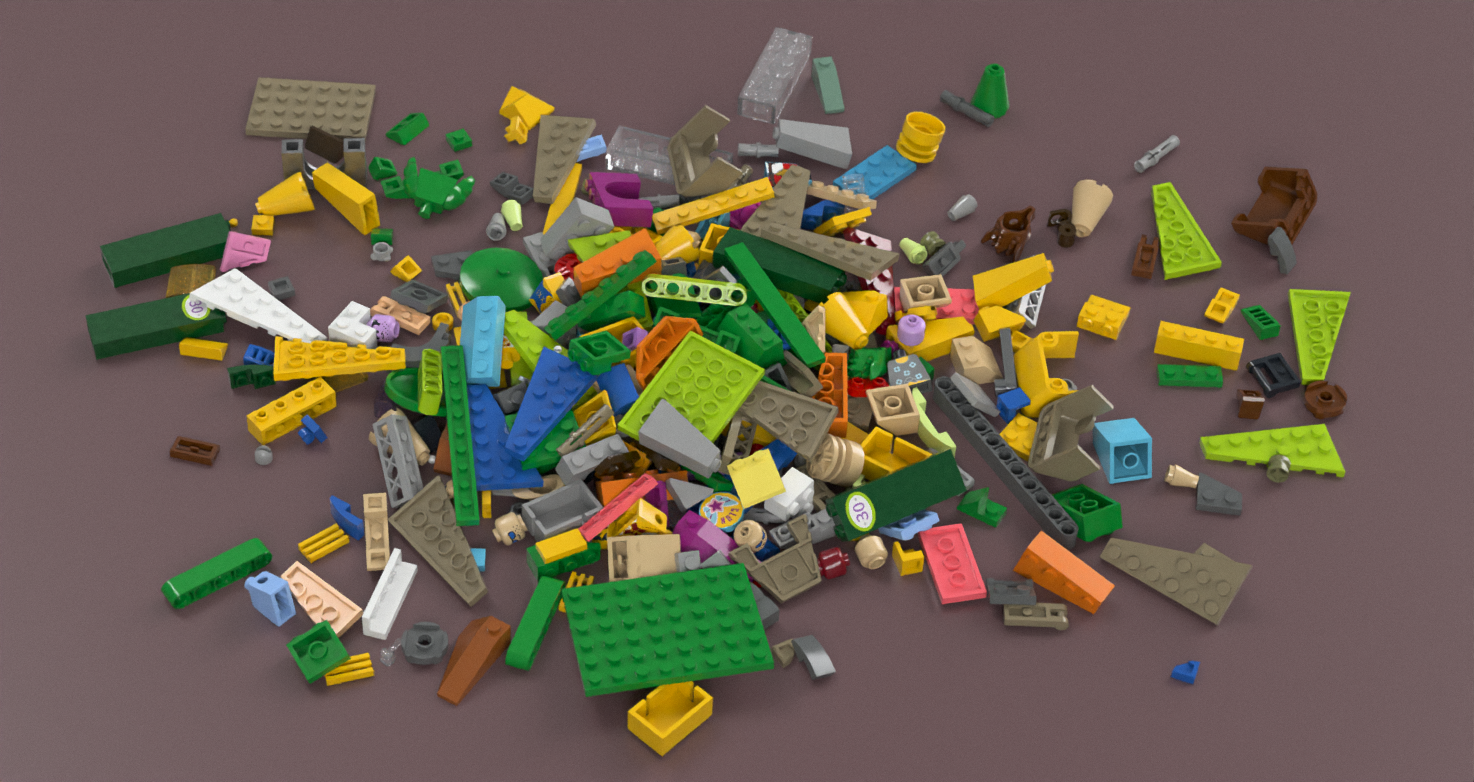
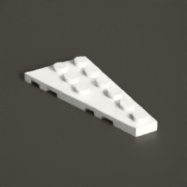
M236 268L194 290L189 295V300L202 301L207 304L206 307L212 310L218 308L225 311L228 317L256 329L259 326L267 329L268 334L272 336L278 334L287 338L288 341H292L293 338H299L305 343H311L314 340L327 341V337Z

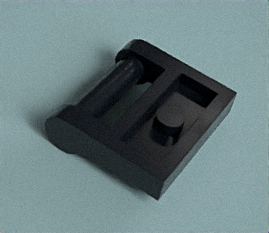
M1281 353L1255 359L1246 364V369L1257 379L1264 389L1263 393L1267 398H1272L1278 393L1300 387L1301 381ZM1261 368H1264L1274 384L1270 385L1261 372Z

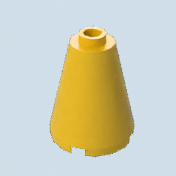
M301 172L293 174L259 196V202L255 203L259 215L263 213L264 215L276 216L307 212L315 209Z
M673 225L655 244L661 260L681 257L685 264L698 260L700 257L698 247L694 249L692 243L695 242L682 225Z
M841 292L830 294L827 297L829 300L825 304L822 302L819 304V306L825 308V333L853 349H862L869 341V333L847 298Z

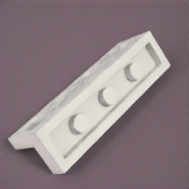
M394 548L362 616L363 635L386 640L417 573V565L402 562L401 549Z

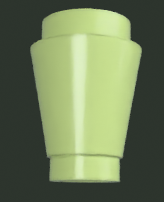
M515 200L504 202L501 209L502 215L512 231L520 230L523 227L520 204Z
M908 238L901 240L899 246L911 263L921 264L926 260L927 251L924 246Z

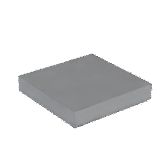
M956 372L950 377L951 381L973 407L993 417H996L1001 412L977 383Z

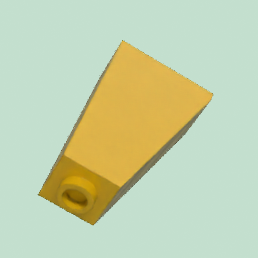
M328 162L312 172L315 189L363 235L371 232L373 228L380 226L374 193Z
M1042 253L973 275L975 300L978 308L981 309L985 306L990 308L996 305L1003 307L1052 281L1051 272H1054L1051 260L1047 261L1045 254Z
M961 316L925 321L924 340L915 346H906L899 341L897 337L898 325L887 327L886 340L895 341L899 349L905 350L907 356L916 354L918 358L922 357L926 361H930L950 353L952 339L973 336L975 331L972 324L968 323Z

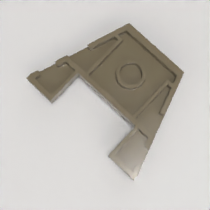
M806 514L786 524L797 544L761 563L758 562L748 543L728 554L736 564L744 563L746 572L781 604L815 587L822 581L816 554L812 547V537L808 530Z

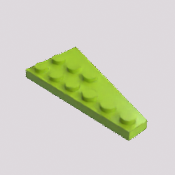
M1325 424L1200 437L1199 441L1205 459L1225 462L1240 460L1246 461L1247 465L1255 466V463L1267 464V467H1269L1268 462L1272 456L1283 455L1290 460L1289 470L1301 472L1303 469L1314 470L1316 474L1324 475L1325 472L1336 473V477H1344L1345 469Z

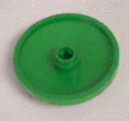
M487 248L473 253L463 262L459 277L461 290L470 301L480 296H499L506 305L505 312L511 310L520 312L533 306L529 299L543 280L541 270H539L532 259L518 251L507 248Z
M419 368L397 369L389 373L384 386L387 396L398 405L421 413L418 410ZM443 373L442 396L438 413L432 416H446Z

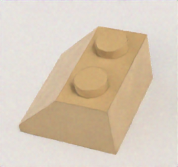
M941 274L900 280V302L904 312H907L910 308L924 306L941 308L952 303Z
M974 336L952 339L950 358L956 373L977 384L994 382V379H1003L989 346Z
M908 384L866 390L867 398L878 425L896 436L918 433L920 414Z

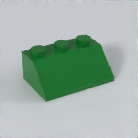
M746 303L729 311L716 329V332L724 330L741 337L735 354L763 369L784 358L782 340Z

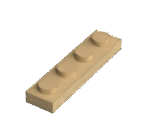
M812 181V184H808L807 194L857 209L867 207L876 209L877 201L869 199V195H855L852 190L841 191L838 186H824V183L819 181Z

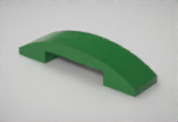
M458 159L440 164V171L436 172L457 180L464 176ZM400 176L380 181L387 198H410L404 189Z
M660 306L652 327H655L665 316L679 317L680 314ZM699 325L704 334L702 337L733 353L736 352L741 337L724 330L716 332Z

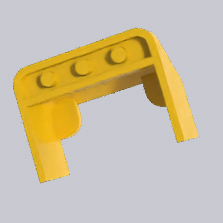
M1078 331L1042 332L1014 353L1017 388L1020 387L1031 400L1030 405L1020 408L1023 415L1030 418H1039L1041 410L1046 405L1079 391L1068 390L1067 383L1060 378H1049L1045 359L1074 358L1079 336Z

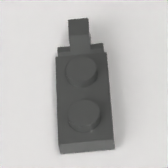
M961 239L954 243L948 242L922 265L927 275L941 274L943 277L961 260L959 253L966 247V244Z

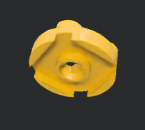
M937 307L910 308L907 313H902V310L895 312V320L899 323L900 319L906 315H917L924 321L934 320L938 315Z

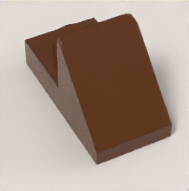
M1237 389L1236 398L1239 400L1238 418L1259 419L1265 401L1264 396L1256 390Z

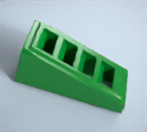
M1261 305L1241 309V314L1259 340L1279 335L1280 324Z

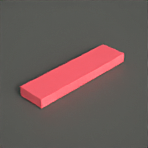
M643 474L578 528L583 538L588 542L629 509L639 498H642L658 484L652 476Z

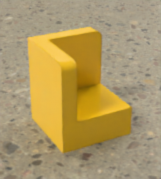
M899 541L893 543L892 557L900 575L904 576L922 572L924 563L922 551H915L914 549L903 551Z

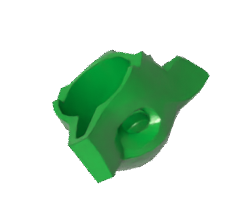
M891 347L851 349L849 360H847V376L870 380L882 377L888 371L887 363L892 361Z

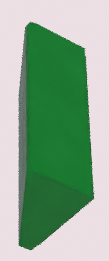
M410 113L385 135L401 145H406L426 129L429 123L424 113Z

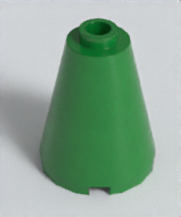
M990 64L986 66L971 98V104L993 115L995 118L1006 114V111L1009 109V98L1004 68L999 64Z

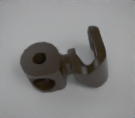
M1067 209L1050 211L1047 226H1057V244L1064 248L1072 247L1077 231L1074 224L1071 223L1072 213ZM1055 215H1061L1059 219L1051 221Z

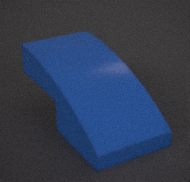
M332 495L330 497V509L334 520L347 534L359 541L364 536L363 520L351 514L350 504Z

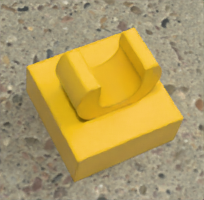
M519 116L511 118L510 126L505 128L508 134H505L504 137L508 142L515 139L519 144L527 142L528 128Z

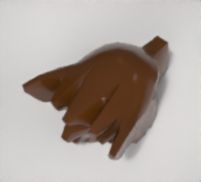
M1030 205L1020 211L1004 212L997 219L995 226L985 233L981 243L992 240L991 245L992 247L995 246L998 254L1006 251V256L1014 254L1013 263L1017 262L1024 246L1031 237L1030 226L1031 222L1035 219L1036 209ZM1012 219L1018 220L1016 222L1009 223Z

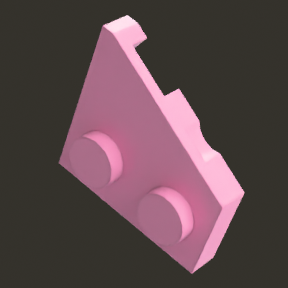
M229 231L220 270L227 272L229 269L242 268L252 263L266 261L271 240Z

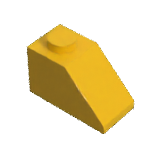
M998 305L990 308L985 306L979 309L973 320L984 342L1000 337L999 329L1010 328L1011 332L1014 329L1019 331L1026 322L1023 316Z

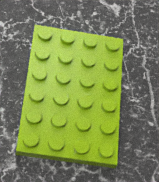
M689 331L617 425L618 430L639 441L638 431L661 399H664L707 439L714 443L764 376L765 369Z

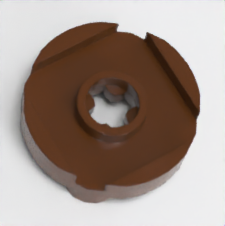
M1315 381L1308 385L1303 396V402L1315 418H1331L1344 413L1347 394L1337 384L1332 386L1328 385V381Z

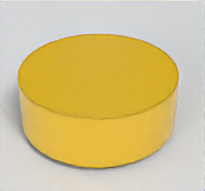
M437 313L432 318V327L435 331L440 323L449 324V331L454 326L453 317L448 313Z

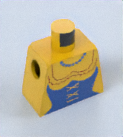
M560 272L543 278L529 299L540 314L555 300L562 303L556 294V290L564 281Z

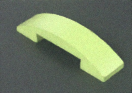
M917 387L913 388L912 396L920 414L917 434L929 449L933 448L938 452L951 449L955 459L956 445L947 432L938 434L925 414L926 400Z

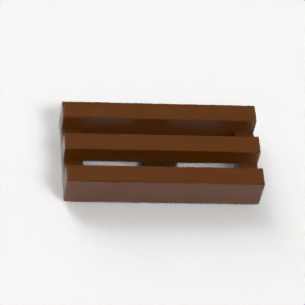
M177 436L169 453L170 457L212 466L213 460H216L217 453L220 452V445Z

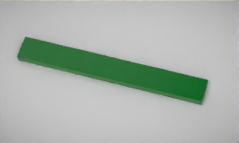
M742 242L725 248L724 255L799 360L808 368L825 363V355L745 244Z

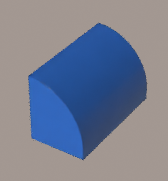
M625 363L611 367V371L601 373L596 380L601 392L605 390L608 393L610 405L614 412L613 416L626 414L639 398Z

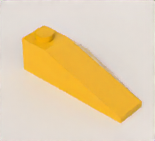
M869 290L841 292L849 301L869 335L888 317L887 295ZM807 300L804 303V308L812 312L820 303Z

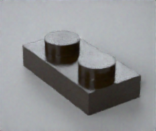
M637 450L607 456L595 468L598 476L607 474L613 476L622 471L627 473L635 468V463L641 457Z

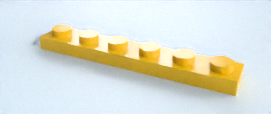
M768 177L655 213L652 215V221L657 234L660 235L666 233L675 224L685 227L774 198V191Z

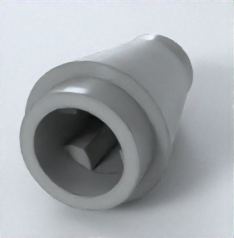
M970 194L963 195L947 211L948 217L952 221H956L975 212L978 206L975 198Z
M495 213L486 228V233L491 240L499 241L505 237L507 231L504 216L501 213Z

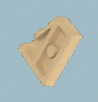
M818 305L806 317L802 325L824 354L825 308Z

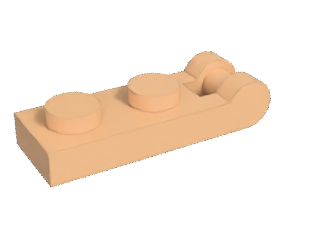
M385 296L378 300V305H374L370 309L372 317L375 314L394 316L401 328L420 335L431 323L430 316L417 312L408 306L401 305L397 301Z

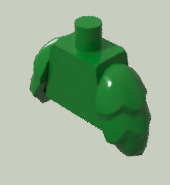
M412 157L409 158L407 166L404 168L403 186L407 195L415 200L414 205L420 208L419 216L429 219L432 212L442 214L444 210H453L464 204L466 198L472 193V188L476 181L472 176H469L457 184V179L424 168H420L418 177L416 159Z

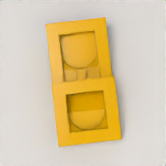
M1220 287L1204 316L1224 324L1239 301L1240 295Z

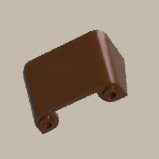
M1265 166L1257 179V183L1262 191L1248 216L1238 213L1231 222L1232 227L1236 233L1268 245L1269 235L1277 227H1281L1293 245L1317 203V190L1307 169Z

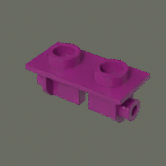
M657 481L658 484L645 494V501L666 514V527H669L666 482Z

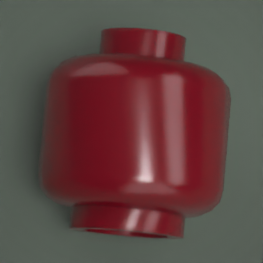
M839 547L819 552L817 563L820 576L830 580L846 575V566H850L847 552L842 553Z

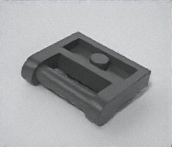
M986 578V591L990 604L1036 605V594L1032 579H1025V581L994 580V578Z

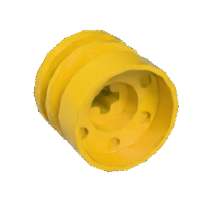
M911 112L905 118L902 132L899 134V139L896 142V149L903 157L918 163L932 162L939 149V143L944 136L945 126L938 118L930 114Z

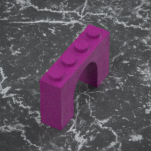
M589 173V179L585 181V191L589 193V200H592L593 204L609 210L614 226L651 227L653 207L650 200L639 199L641 181L637 174Z

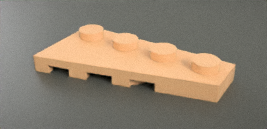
M298 561L281 575V578L288 582L292 595L313 623L317 624L327 620L338 638L364 614L359 606Z

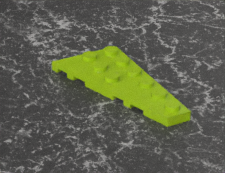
M1171 182L1153 185L1151 194L1164 279L1167 280L1221 268V260Z
M629 230L568 239V246L571 250H574L580 263H583L630 237L631 234ZM642 281L626 285L616 294L630 290L644 297L646 317L637 321L644 330L650 332L654 327H652L653 321L647 297L642 291Z
M1289 289L1288 301L1301 385H1309L1315 381H1324L1351 292Z
M515 310L505 312L504 334L533 372L543 347L553 350L558 345L562 348V352L559 354L568 357L567 349ZM592 386L572 407V411L598 395Z

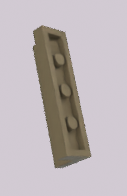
M783 350L784 359L787 362L783 370L792 389L798 394L811 398L823 388L822 384L807 366L789 351Z
M739 410L730 421L720 457L722 463L718 471L728 475L730 473L727 465L732 464L737 459H744L749 456L757 423ZM741 421L749 422L752 426L745 428ZM743 434L746 441L741 442L737 436ZM740 449L743 454L737 456L734 450Z

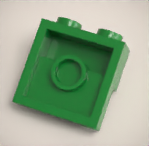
M608 331L571 339L568 350L569 360L571 362L576 361L580 364L583 372L588 371L592 376L611 371L612 363L630 359L631 350Z
M327 620L315 624L311 630L294 637L290 643L286 644L310 684L351 659Z

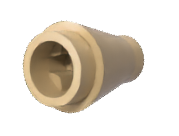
M1176 464L1168 466L1164 481L1168 482L1169 485L1196 488L1199 480L1198 475H1194Z

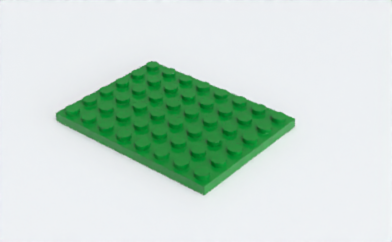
M744 563L561 589L585 697L774 669L773 657Z

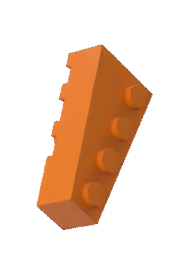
M646 228L574 267V284L581 298L585 293L597 288L603 279L615 274L620 266L626 265L633 260L632 258L635 254L644 250L652 254L657 262L629 284L642 281L648 274L661 275V256Z
M825 352L826 361L821 364L818 381L822 384L823 388L812 398L838 407V414L827 433L840 438H846L848 425L847 353Z
M678 466L677 471L670 469L663 473H658V469L645 471V474L652 476L656 481L665 482L673 478L688 482L687 470H680V466ZM636 472L624 473L623 478L614 479V475L601 476V481L595 482L599 503L604 508L642 475L636 476ZM666 488L667 500H673L672 496Z
M1040 531L1026 548L1013 569L1014 572L1027 579H1032L1038 585L1092 614L1098 610L1115 587L1114 584L1043 531Z

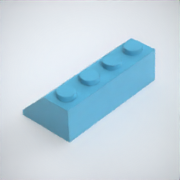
M499 296L476 297L463 306L460 345H463L466 385L486 384L487 387H500L506 305Z

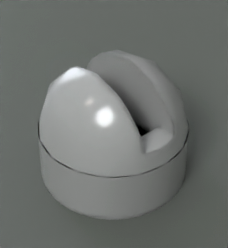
M262 445L256 449L254 454L256 463L267 465L272 462L273 454L268 446Z

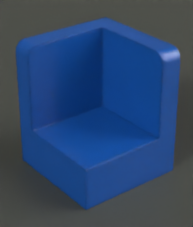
M1019 387L998 395L996 407L1001 411L999 415L1006 424H1009L1016 416V410L1030 405L1031 400Z

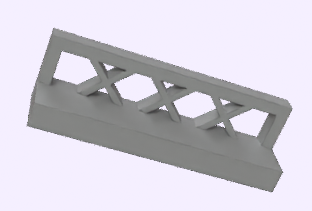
M1046 285L1007 304L1006 309L1023 316L1026 320L1025 324L1030 329L1036 326ZM1030 295H1031V297H1032V300H1033V302H1034V305H1032V302H1031L1030 297H1029ZM1026 310H1028L1030 318L1025 314Z
M390 415L372 425L391 508H398L405 505L423 489V484L407 416ZM387 424L388 433L384 437L381 427ZM389 445L393 449L391 458L387 455ZM394 466L397 467L398 471L396 479L392 477ZM399 487L402 489L404 497L400 500L397 499L396 494Z

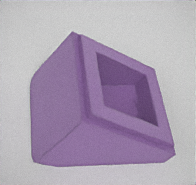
M639 327L623 333L622 344L633 351L647 336L648 331Z

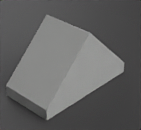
M673 478L665 481L667 490L681 512L713 494L714 490Z

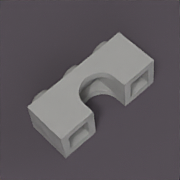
M616 434L562 456L555 470L566 486L580 479L582 481L585 480L587 475L594 471L607 456L629 451L619 434Z

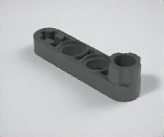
M1010 328L999 329L1005 378L994 379L996 398H998V395L1017 388Z

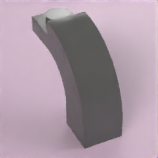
M711 263L698 270L693 276L695 279L737 282L724 266L716 269ZM693 285L695 294H698L700 292V288L696 285ZM712 288L709 293L713 297H718L722 291L719 288Z
M440 323L433 338L422 346L406 347L393 343L391 347L405 349L406 368H419L424 349H433L441 353V346L450 345L452 335L449 334V324ZM386 370V373H391L394 370Z

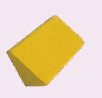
M188 337L179 344L180 355L220 361L223 360L228 347V343Z

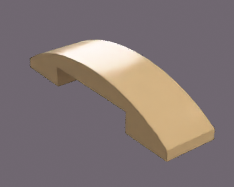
M386 493L363 494L367 571L384 570L390 559Z

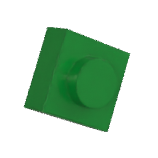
M464 128L445 134L446 141L454 152L472 146V139Z

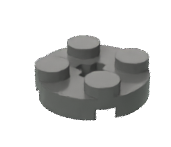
M418 622L408 632L406 629L402 634L401 649L406 661L409 663L421 665L439 664L448 651V635L436 623ZM425 640L428 641L429 644L426 646L420 645Z

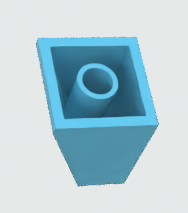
M1135 418L1094 423L1093 445L1110 484L1152 478V437Z

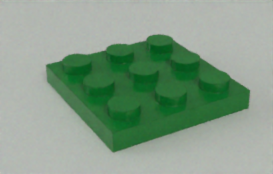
M572 408L524 462L519 460L523 471L560 461L562 457L558 454L556 448L561 446L570 437L569 434L572 431L575 432L579 429ZM518 413L504 416L509 434ZM581 434L575 441H573V442L570 444V446H571L573 443H575V442L582 436V434ZM586 444L582 447H578L575 451L586 447Z

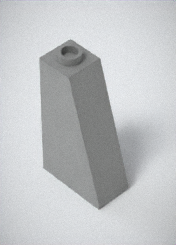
M779 119L777 127L773 128L772 137L776 141V147L843 169L848 168L852 156L848 128Z
M661 399L638 431L640 444L708 479L721 466L720 450L664 399Z

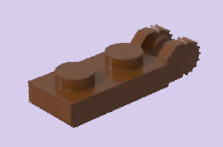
M1142 234L1141 241L1138 243L1131 275L1152 279L1159 248V237H1155L1151 245L1146 244L1147 235Z

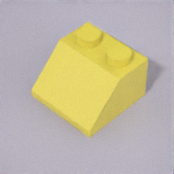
M769 448L756 451L751 456L737 459L732 464L727 465L744 509L786 492Z

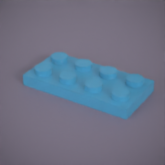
M886 145L834 180L833 186H838L841 191L852 190L855 195H869V199L873 200L916 171L917 164Z

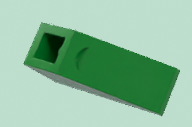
M586 542V550L547 564L544 563L536 549V545L526 548L527 564L537 582H539L542 576L553 578L562 573L571 572L576 568L599 561L601 545L600 543Z

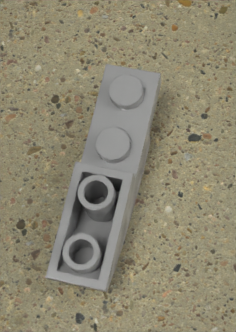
M826 509L814 515H811L809 511L804 513L807 516V525L811 533L812 544L836 536L834 521L829 517ZM788 522L769 531L780 549H788L797 544L786 526Z

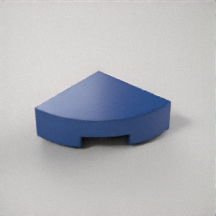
M1188 661V663L1177 665L1172 671L1171 678L1194 684L1200 662Z

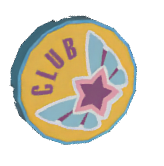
M717 492L709 495L702 501L699 515L708 519L719 529L727 533L733 531L743 521L744 508L741 500L736 495L729 492Z

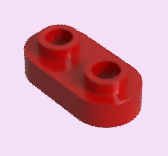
M855 377L847 381V394L853 397H867L866 390L889 387V384L881 377H876L872 380Z

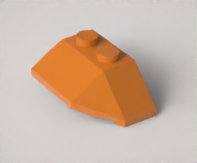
M665 316L637 345L636 379L643 391L689 331L700 336L704 335L695 319Z

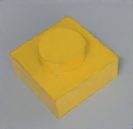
M253 215L252 235L273 236L274 215Z

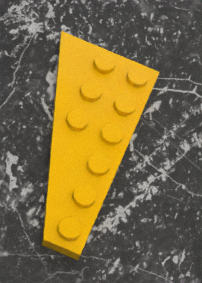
M275 336L273 372L275 381H288L300 378L310 379L321 376L331 377L342 374L352 375L363 372L373 373L406 368V354L403 348L380 346L376 349H367L366 345L358 344L356 348L348 347L347 343L320 340L305 343L299 338H293L292 341H284L283 337Z

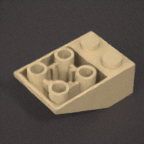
M680 534L607 537L609 582L677 573L674 553H681Z

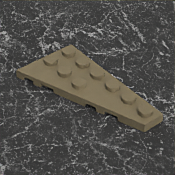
M541 115L533 189L534 202L554 203L579 158V153L583 150V146L596 127L595 119Z
M792 164L773 188L775 197L764 200L740 230L761 237L762 228L770 223H779L784 226L800 229L810 179V170Z
M770 223L762 228L760 235L765 239L869 281L896 263L900 254L846 241L841 238H833L784 226L779 223Z
M762 381L758 382L738 409L810 463L838 414L837 406Z
M438 475L394 513L388 521L461 598L472 607L488 593V590L461 526H456L454 507L444 483Z
M1112 537L1100 555V558L1217 626L1253 567L1249 564Z

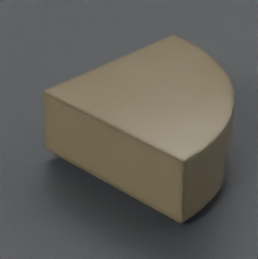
M793 639L772 646L771 652L782 668L788 666L794 658L795 650L791 642Z

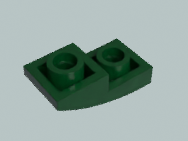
M242 365L227 368L231 389L253 384L255 389L276 384L273 366Z

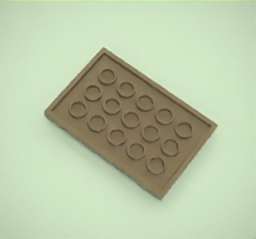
M258 77L245 129L246 135L307 139L310 127L315 126L343 141L344 138H365L366 141L376 85Z

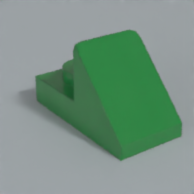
M988 487L967 492L957 506V510L996 528L1006 515L1007 508L988 499Z

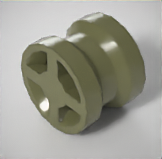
M935 231L928 232L920 241V245L926 248L927 253L931 257L946 244L944 240L939 239V235Z
M1283 455L1272 456L1268 462L1267 477L1273 482L1286 481L1289 477L1290 460Z

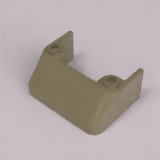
M707 105L670 139L667 146L677 193L684 197L713 195L725 191L743 173L741 169L720 157H717L712 163L710 162L709 154L718 147L717 133L730 122V119Z
M1093 385L1046 405L1039 415L1028 466L1035 473L1070 482L1077 481L1100 470V466L1077 444L1081 434L1088 433L1093 429L1096 417L1113 410L1114 406Z

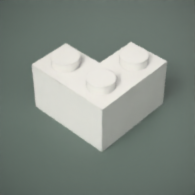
M351 301L329 325V341L347 343L348 347L357 348L358 344L366 345L367 349H376V329L367 326V322L371 321L370 308Z
M792 467L781 478L786 492L764 501V509L785 522L790 517L794 519L808 511L811 513L814 507V480Z

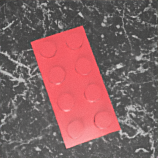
M894 287L895 312L902 310V313H907L904 312L900 302V287ZM947 288L952 303L946 307L937 308L938 315L934 320L963 316L968 323L975 325L973 320L979 308L975 300L974 289Z
M962 523L933 527L929 530L918 532V538L942 604L986 598L987 591Z

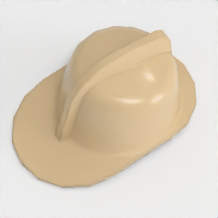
M547 475L541 477L544 481L543 487L512 489V494L515 497L532 501L563 487L564 483L559 475Z

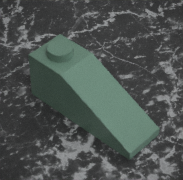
M832 57L813 59L811 77L825 114L844 112L837 70Z

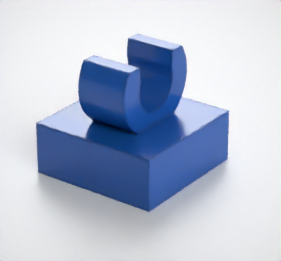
M308 415L301 419L305 427L298 432V435L307 445L312 443L315 438L320 443L328 438L321 427Z

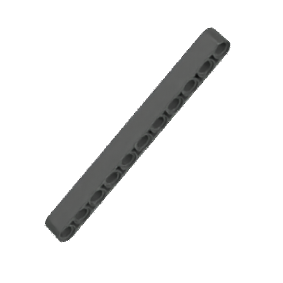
M947 376L938 377L934 384V402L1046 534L1065 549L1070 550L1074 548L1078 534L1077 524L981 412L968 402L951 381V378Z

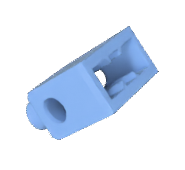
M264 571L256 577H249L245 581L244 586L249 590L254 608L278 627L296 614L289 584L286 580Z

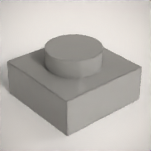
M699 550L674 553L677 572L701 569Z

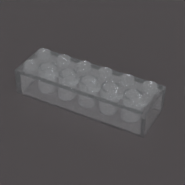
M775 28L738 97L737 115L775 124L811 55L812 36L783 28Z
M619 125L606 150V169L627 174H637L639 177L675 185L667 150L671 138ZM716 149L709 154L711 163L717 157H720L733 165L732 152Z

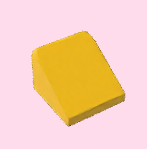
M408 255L395 265L390 272L403 281L409 282L422 269Z

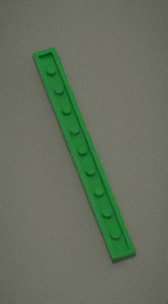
M463 345L441 346L456 526L479 525L480 519Z

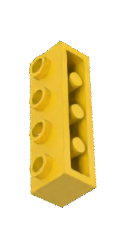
M1161 321L1154 353L1237 371L1244 339Z
M319 377L246 415L248 431L261 445H266L303 425L301 419L306 415L314 419L337 407L336 393Z

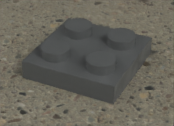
M411 280L393 289L390 298L396 300L401 305L415 308L417 312L428 313L446 303L449 294Z

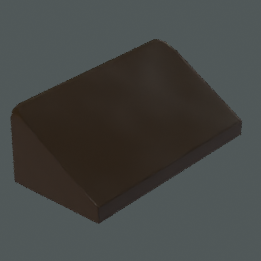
M315 126L310 127L305 149L333 163L340 161L344 157V141Z

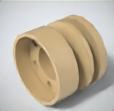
M827 433L812 462L810 463L806 460L808 474L812 478L820 479L821 481L830 482L841 487H849L857 481L863 470L864 451L862 446L856 442L841 439Z

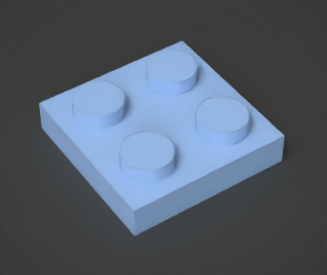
M923 509L883 526L878 530L881 534L906 541L912 539L914 534L920 531L931 529L933 524L939 522L937 513Z

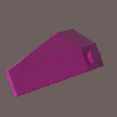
M689 510L676 524L672 534H680L681 553L699 550L700 563L702 564L717 551L721 550L732 565L736 564L728 554L739 546L711 521ZM747 573L749 581L753 582L754 579Z

